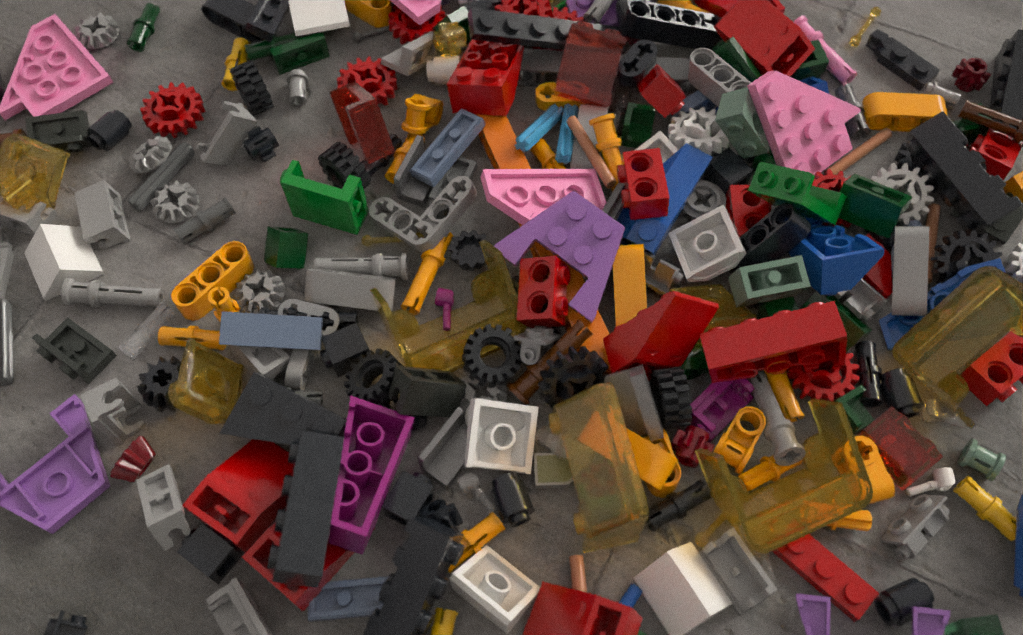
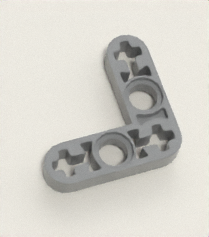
M458 176L448 183L421 216L416 215L388 197L376 199L371 204L369 213L380 227L417 251L425 252L437 246L477 197V189L468 177ZM450 209L445 218L436 219L437 214L441 210ZM383 211H387V212L390 211V213H391L392 215H391V217L389 218L388 215H386V214H384V213H382V212H383ZM410 219L407 227L397 229L402 220ZM419 231L422 235L427 237L425 239L422 237L418 238L416 232Z

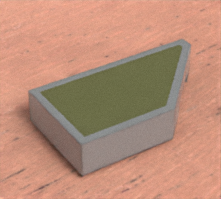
M596 451L534 453L535 489L569 488L590 462L595 460Z

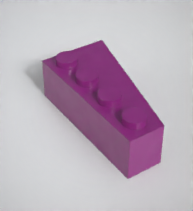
M350 396L330 526V544L361 555L364 554L382 505L385 502L409 443L415 417L402 415L397 411Z

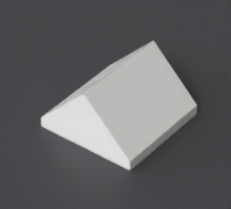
M288 0L296 36L350 26L344 0Z
M40 224L24 252L45 301L61 295L62 284L66 278H74L78 282H89L104 275L91 243L88 244L83 240L81 227Z
M692 542L667 551L633 578L635 584L643 591L642 595L668 635H685L733 604Z
M488 545L453 572L449 578L452 589L507 635L535 600L540 589L537 584Z

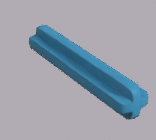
M552 104L516 138L515 148L517 150L521 149L522 152H527L562 118L563 107Z
M566 104L563 109L555 160L558 163L563 162L565 165L571 162L575 137L566 120L571 116L578 117L579 109L576 105Z

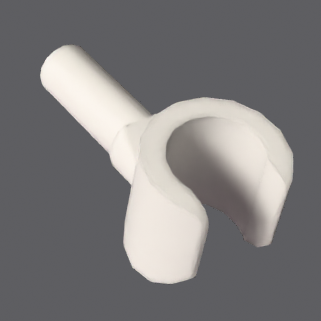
M945 467L933 470L934 481H928L907 488L908 496L911 497L932 490L948 491L955 484L953 469Z

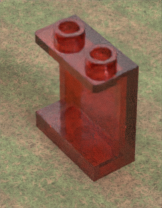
M578 21L577 24L572 23L568 30L552 95L587 105L609 107L613 96L611 91L619 60L627 38L622 37L621 33L617 30L605 29L601 31L594 29V25L588 22Z
M355 81L330 91L329 95L347 141L351 145L359 143L364 159L368 164L395 153L377 100L373 95Z

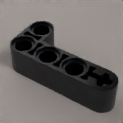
M618 0L616 3L618 28L627 37L692 49L708 48L710 50L714 48L720 38L714 26L721 17L716 14L653 3L649 0Z

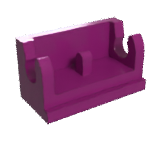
M747 379L711 383L690 404L692 407L690 426H696L705 430L710 435L708 442L711 443L734 419L737 412L752 401L753 396L750 393L754 390L753 385Z

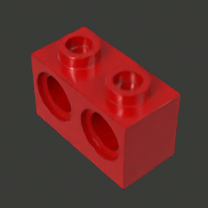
M658 64L637 84L640 94L664 118L669 114L675 115L685 104L683 100L686 98V95L682 88Z
M989 128L985 136L980 134L977 136L969 150L979 152L986 160V172L989 175H999L1004 180L1013 168L1023 142L1015 143L1011 136Z
M660 148L623 152L622 165H617V176L619 184L624 183L625 189L621 190V200L623 208H628L630 220L668 216L670 197Z
M729 185L726 194L725 207L737 228L739 237L772 210V204L748 191L750 185Z
M557 256L520 259L517 321L529 328H534L535 326H565V316L569 312V302L566 298V293L571 275L568 265ZM550 272L548 279L543 282L544 276ZM548 302L547 309L541 313L543 305Z
M1014 330L1009 332L957 377L985 406H988L996 398L1004 402L1018 390L1013 386L1017 380L1023 384V338Z

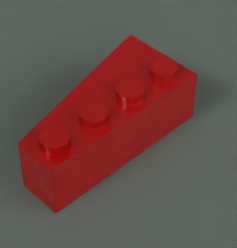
M835 301L827 303L815 302L803 309L795 311L783 310L770 317L758 320L754 318L746 319L738 325L726 328L714 327L706 333L700 334L712 383L754 378L758 371L762 370L772 375L784 374L790 367L799 365L803 366L804 371L818 369V363L832 361L833 367L845 366L847 334Z

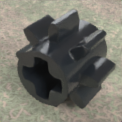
M255 126L247 132L248 139L242 143L252 160L255 161L260 158L262 162H267L277 156L274 149L279 147V144L269 128L261 130L260 126Z
M435 500L424 506L421 510L423 517L426 516L458 532L457 526L463 524V520L454 503L447 505L445 500Z

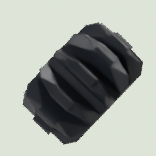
M174 356L168 362L165 358L159 357L158 364L155 366L147 363L148 373L139 374V379L142 383L137 388L138 392L142 395V400L147 406H153L161 413L166 408L176 412L177 404L180 402L188 406L186 396L196 395L193 385L197 383V378L192 373V368L188 363H181Z

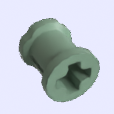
M971 438L961 451L957 464L962 467L967 465L985 474L987 480L993 481L1000 473L1005 463L1006 455L1001 452L995 454L978 445V441Z

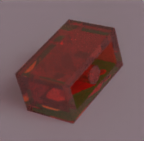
M892 406L858 435L868 437L874 441L887 472L902 491L917 481L943 458L937 451L934 443L923 437L911 425L909 419L904 414L897 412Z

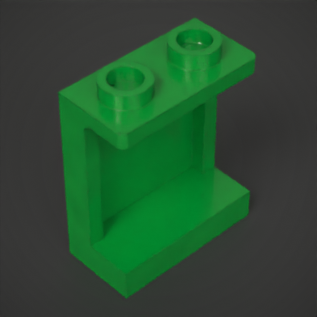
M292 160L288 169H285L281 174L280 185L283 188L287 203L294 217L358 235L369 213L360 177L349 174L343 188H337L306 179L300 162Z
M764 162L758 164L748 189L749 192L775 207L783 203H791L804 217L836 225L847 197L841 192L812 186L815 179L812 173Z

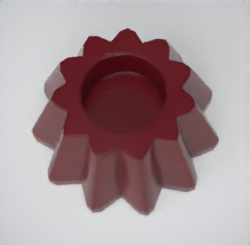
M139 435L122 453L111 470L110 477L135 482L144 474L156 456V453L145 437Z

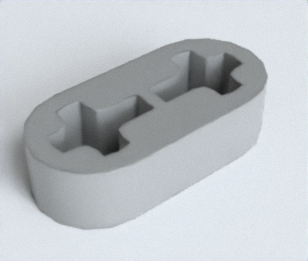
M288 299L280 304L278 308V315H286L284 314L285 308H291L293 304L298 305L297 310L299 312L307 313V317L312 315L320 317L323 316L324 312L330 313L329 319L334 320L333 326H327L326 330H322V335L324 336L335 332L339 326L340 319L337 312L326 306L298 299Z
M292 350L285 373V387H292L293 390H305L318 350Z

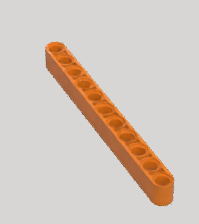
M477 115L483 118L486 124L478 136L493 169H531L524 152L521 149L517 150L515 148L517 143L516 136L507 117ZM535 242L530 248L533 258L556 256L538 242ZM568 265L571 278L570 283L567 285L566 298L570 303L585 281L578 271ZM550 272L544 276V281L548 279ZM569 307L568 315L565 316L566 331L579 319L585 327L576 336L586 327L593 333L576 352H579L582 346H585L589 352L595 350L609 368L606 371L612 374L603 343V338L610 333L599 310H597L595 320L591 323Z

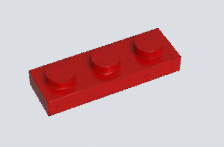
M793 520L786 525L768 547L823 596L831 597V603L853 622L858 621L879 595L877 590Z

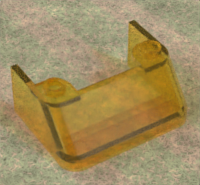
M486 240L479 243L489 270L478 274L471 283V293L474 301L451 311L450 331L443 330V315L419 326L417 319L411 312L407 310L391 312L387 301L376 287L370 290L385 329L405 367L454 372L464 366V362H462L463 349L467 339L471 334H474L477 328L480 327L482 330L487 324H491V328H495L496 324L502 325L501 330L506 331L507 327L511 329L510 335L512 337L526 331V325L517 321L518 298L503 254ZM487 345L481 349L480 357L482 359L501 349L495 345Z
M981 267L974 271L912 327L893 347L892 354L898 363L939 403L970 429L975 427L976 424L958 405L967 396L969 390L967 382L960 374L1007 332L1011 331L1015 335L1023 337V283L997 267Z
M612 382L596 384L555 405L553 413L548 414L552 434L558 433L560 440L563 439L579 501L578 512L573 513V521L577 535L583 534L584 536L582 543L583 553L637 542L648 519V506L615 388Z
M819 399L808 401L819 433L810 436L802 444L806 452L805 457L802 459L805 468L749 494L744 482L740 478L730 475L723 455L702 448L695 450L715 504L750 549L758 553L771 552L857 512L870 503L873 496V487L842 403Z

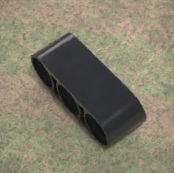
M207 0L202 5L201 11L211 23L251 43L264 40L245 31L246 23L256 5L246 0Z
M791 203L780 204L739 237L746 255L729 272L733 274L739 267L779 260L808 236L811 230L810 222Z

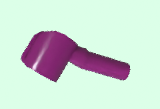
M438 288L435 305L443 307V330L450 331L454 293L449 289Z

